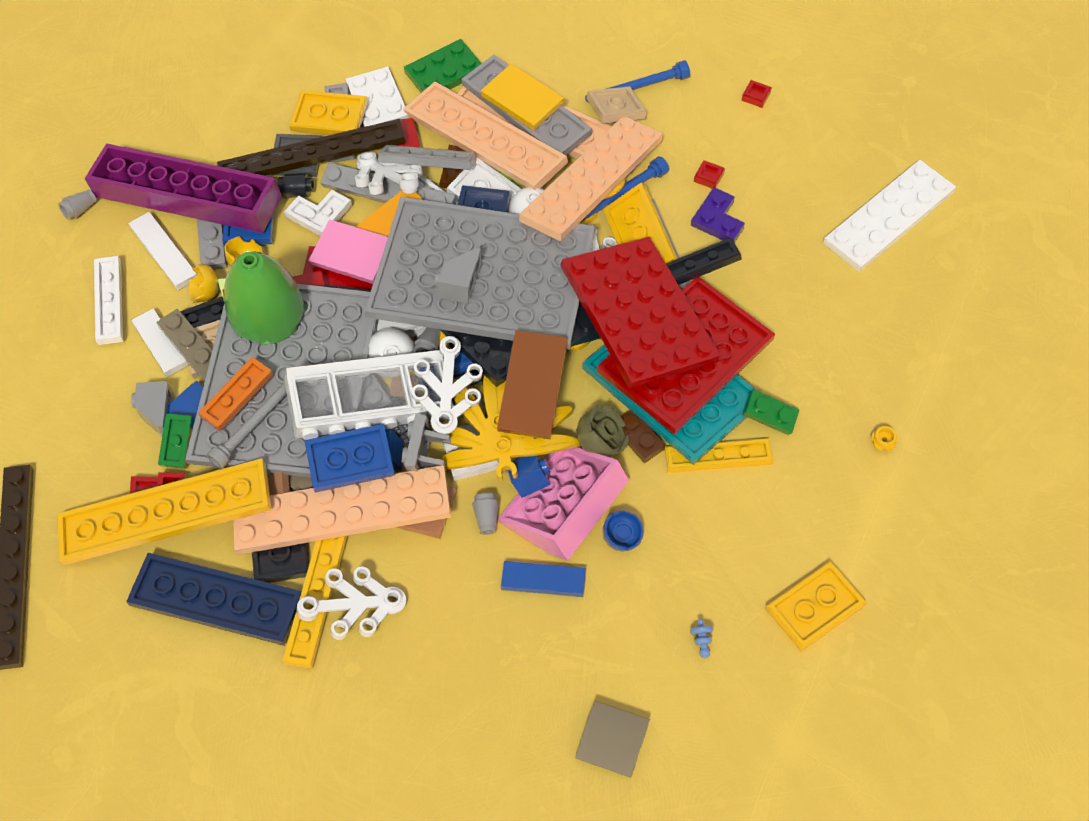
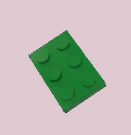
M459 39L404 66V72L420 93L434 82L450 90L462 84L461 79L482 63L463 40Z

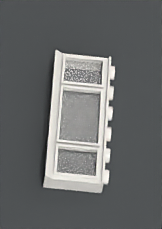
M437 350L286 368L284 381L295 439L303 438L308 440L317 438L319 435H332L384 424L385 429H392L397 425H409L410 422H414L415 414L426 415L428 421H431L432 416L420 402L413 400L412 389L418 384L424 385L428 390V397L439 408L441 398L422 377H418L414 373V364L418 360H426L430 365V371L442 383L443 356ZM424 365L417 367V370L420 372H424L427 369ZM422 390L415 392L417 397H422L425 394ZM451 399V408H453L454 405ZM442 417L440 418L439 422H444L448 420V418Z

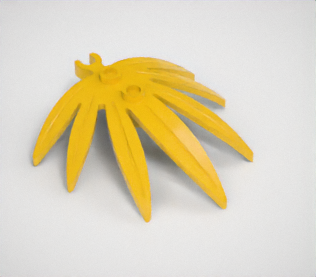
M484 375L483 392L488 418L484 417L479 404L471 406L463 413L464 417L480 435L476 436L465 429L456 427L452 433L447 434L451 438L450 445L467 449L447 453L439 459L444 460V463H446L445 470L466 468L497 460L500 464L496 468V473L499 481H503L502 474L505 470L512 471L513 478H517V468L512 462L516 457L550 454L581 445L577 438L566 435H551L550 440L497 432L506 381L496 387ZM467 388L463 389L453 398L456 404L465 399ZM472 394L468 396L470 401H476ZM571 406L556 407L552 429L573 413Z

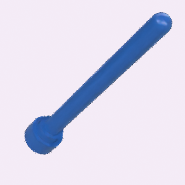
M686 60L676 62L672 69L606 89L631 87L632 90L671 78L687 79L690 78L689 65Z
M660 156L652 160L647 170L626 182L617 194L603 199L581 222L599 212L638 184L644 183L652 177L660 178L667 174L669 166L666 160Z

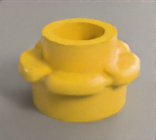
M888 426L878 428L871 436L872 441H874L873 445L878 450H893L896 447L895 443L898 441L895 430Z

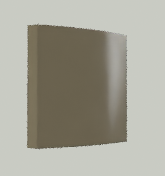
M594 701L575 759L631 778L650 719Z

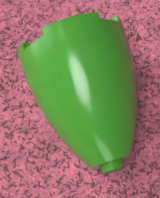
M245 252L235 259L228 271L224 286L225 311L232 330L240 338L243 337L250 341L259 342V345L274 344L288 338L296 331L295 328L305 311L302 295L292 275L277 260L261 252Z

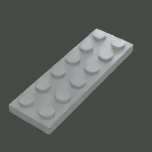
M495 54L461 79L462 86L516 128L564 155L570 153L592 135V128L562 105L533 131L483 98L481 90L509 66Z

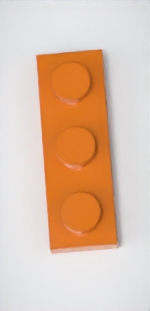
M251 357L198 412L199 416L215 429L221 431L273 376L272 370L254 357Z

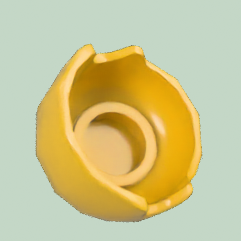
M240 236L229 240L224 246L226 260L230 267L235 259L245 252L256 251L263 253L262 247L253 239L250 242H245Z
M198 264L197 267L192 269L194 272H197V276L189 280V292L193 303L213 299L219 288L216 272L207 264Z

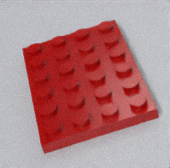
M650 237L562 259L560 266L628 388L719 360L721 355Z
M700 277L694 278L682 289V292L721 355L717 362L632 388H628L610 355L597 366L596 371L674 435L764 350L775 337V333Z

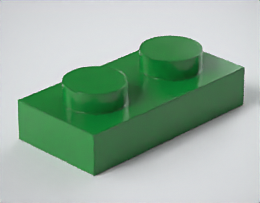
M753 389L749 392L742 415L781 433L790 435L793 433L799 409Z
M166 413L158 460L159 466L187 468L185 458L192 434L194 417Z

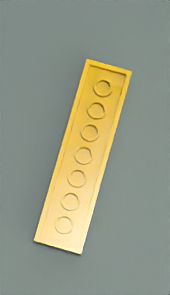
M261 458L57 513L59 562L63 565H68L270 511L271 502L266 463Z

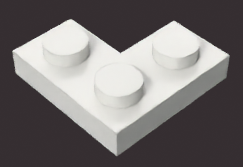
M331 190L318 206L298 196L284 211V214L289 220L321 236L329 219L338 222L352 206V203L347 197Z

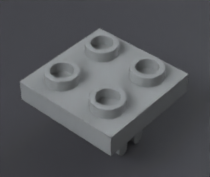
M415 414L414 422H410L408 426L407 437L410 438L409 446L403 449L402 463H405L404 466L407 471L415 472L425 467L442 465L445 467L446 463H444V460L427 457L430 442L450 444V435L434 432L426 415Z

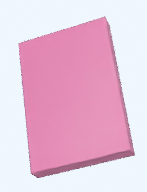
M329 219L308 261L311 265L373 284L388 237Z

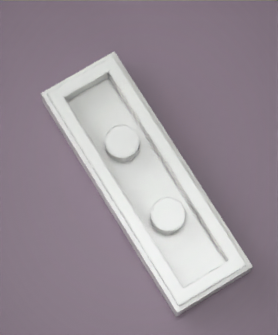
M151 309L131 321L160 368L168 377L189 364L159 329L156 322L160 318L155 310Z

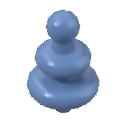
M703 619L698 620V626L691 628L690 633L698 635L699 638H696L694 643L701 647L700 656L708 658L710 651L707 645L712 643V638L707 637V634L713 632V627L704 626Z

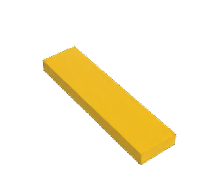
M769 438L719 442L694 465L672 446L665 447L668 473L773 464Z

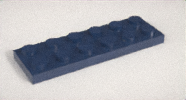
M147 553L126 602L129 606L285 646L302 591Z

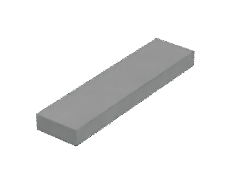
M385 145L379 152L378 158L379 162L471 170L476 162V153Z

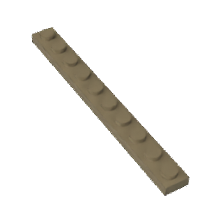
M176 309L156 323L200 379L205 382L212 349L182 313ZM288 475L289 487L292 491L313 488L311 478Z

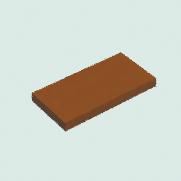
M515 330L497 432L551 440L568 337Z

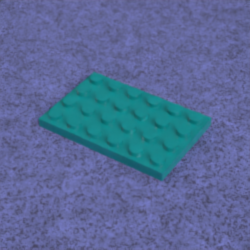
M605 345L582 363L584 371L629 410L640 417L651 429L693 465L748 418L742 415L749 392L753 389L756 390L739 375L735 376L674 435L596 372L597 366L610 355Z

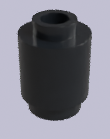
M308 173L285 174L284 177L278 178V187L281 195L286 198L309 197L311 192H314V180L309 177Z

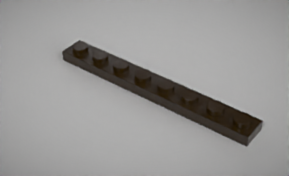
M395 119L218 161L217 165L266 176L384 148L385 145H397L406 141L400 119Z
M31 465L4 467L0 515V670L23 667L34 470Z

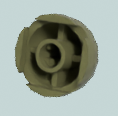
M596 405L589 409L578 422L576 429L577 438L581 447L586 452L612 457L624 451L629 441L628 434L624 436L622 429L626 426L623 419L610 406L599 407V405Z

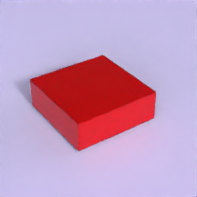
M750 80L741 101L763 108L772 87Z
M703 160L694 176V182L711 189L713 187L716 188L724 175L725 168Z

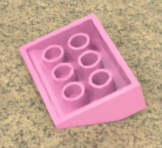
M578 447L550 453L546 458L551 473L548 474L550 485L523 498L518 493L498 518L501 524L548 554L567 561L629 482L618 460L597 453L586 452Z

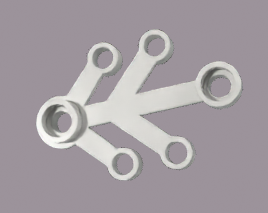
M365 152L358 156V161L356 162L357 168L360 171L355 176V183L360 188L368 186L370 194L378 195L384 191L382 182L384 177L398 183L404 193H414L419 186L418 177L423 174L422 166L379 162L376 153ZM375 171L372 182H370L369 173Z
M452 336L445 337L440 342L439 351L444 357L442 383L430 371V365L426 360L421 359L414 364V373L418 377H422L441 398L440 408L428 397V390L424 385L418 384L413 387L412 398L414 401L420 402L432 416L431 426L433 430L443 434L452 433L457 427V418L471 406H477L481 399V394L477 389H469L465 393V399L451 408V399L473 381L480 380L483 372L480 365L471 364L467 368V373L453 383L454 358L459 355L461 345L459 340ZM447 343H453L455 347L453 349H448L445 345ZM424 365L427 369L424 372H420L417 370V367ZM476 369L479 371V375L472 376L470 371ZM422 390L425 394L422 397H417L415 392ZM470 394H475L478 397V399L476 401H470L468 399V396ZM442 417H446L449 419V423L441 424L439 420Z
M358 567L354 571V582L360 586L364 585L376 595L366 597L342 579L343 575L340 570L330 569L326 573V584L331 588H336L348 598L317 601L314 597L306 596L301 598L297 604V615L303 621H313L320 612L350 610L342 620L335 621L331 626V636L336 640H342L347 636L349 628L367 608H378L370 618H364L359 625L360 634L364 637H371L375 634L376 627L388 614H396L404 609L406 596L399 588H385L370 577L368 568ZM363 573L366 575V578L359 579L357 575ZM335 575L339 580L331 581L329 577ZM393 596L397 598V601L390 602L387 598ZM306 603H310L314 607L308 610L305 609L303 605ZM369 624L373 629L366 631L363 629V626ZM342 627L345 631L343 633H336L334 629Z

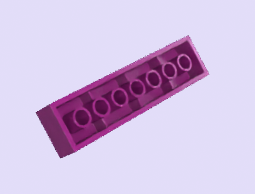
M107 143L84 178L95 197L260 233L264 232L282 198L276 179L273 177Z

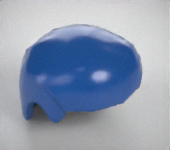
M625 510L610 514L602 527L603 538L607 545L621 552L636 548L641 543L644 535L643 523L635 514Z

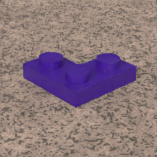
M713 187L691 219L692 227L722 241L731 237L734 243L744 230L745 223L726 214L733 205L735 196Z

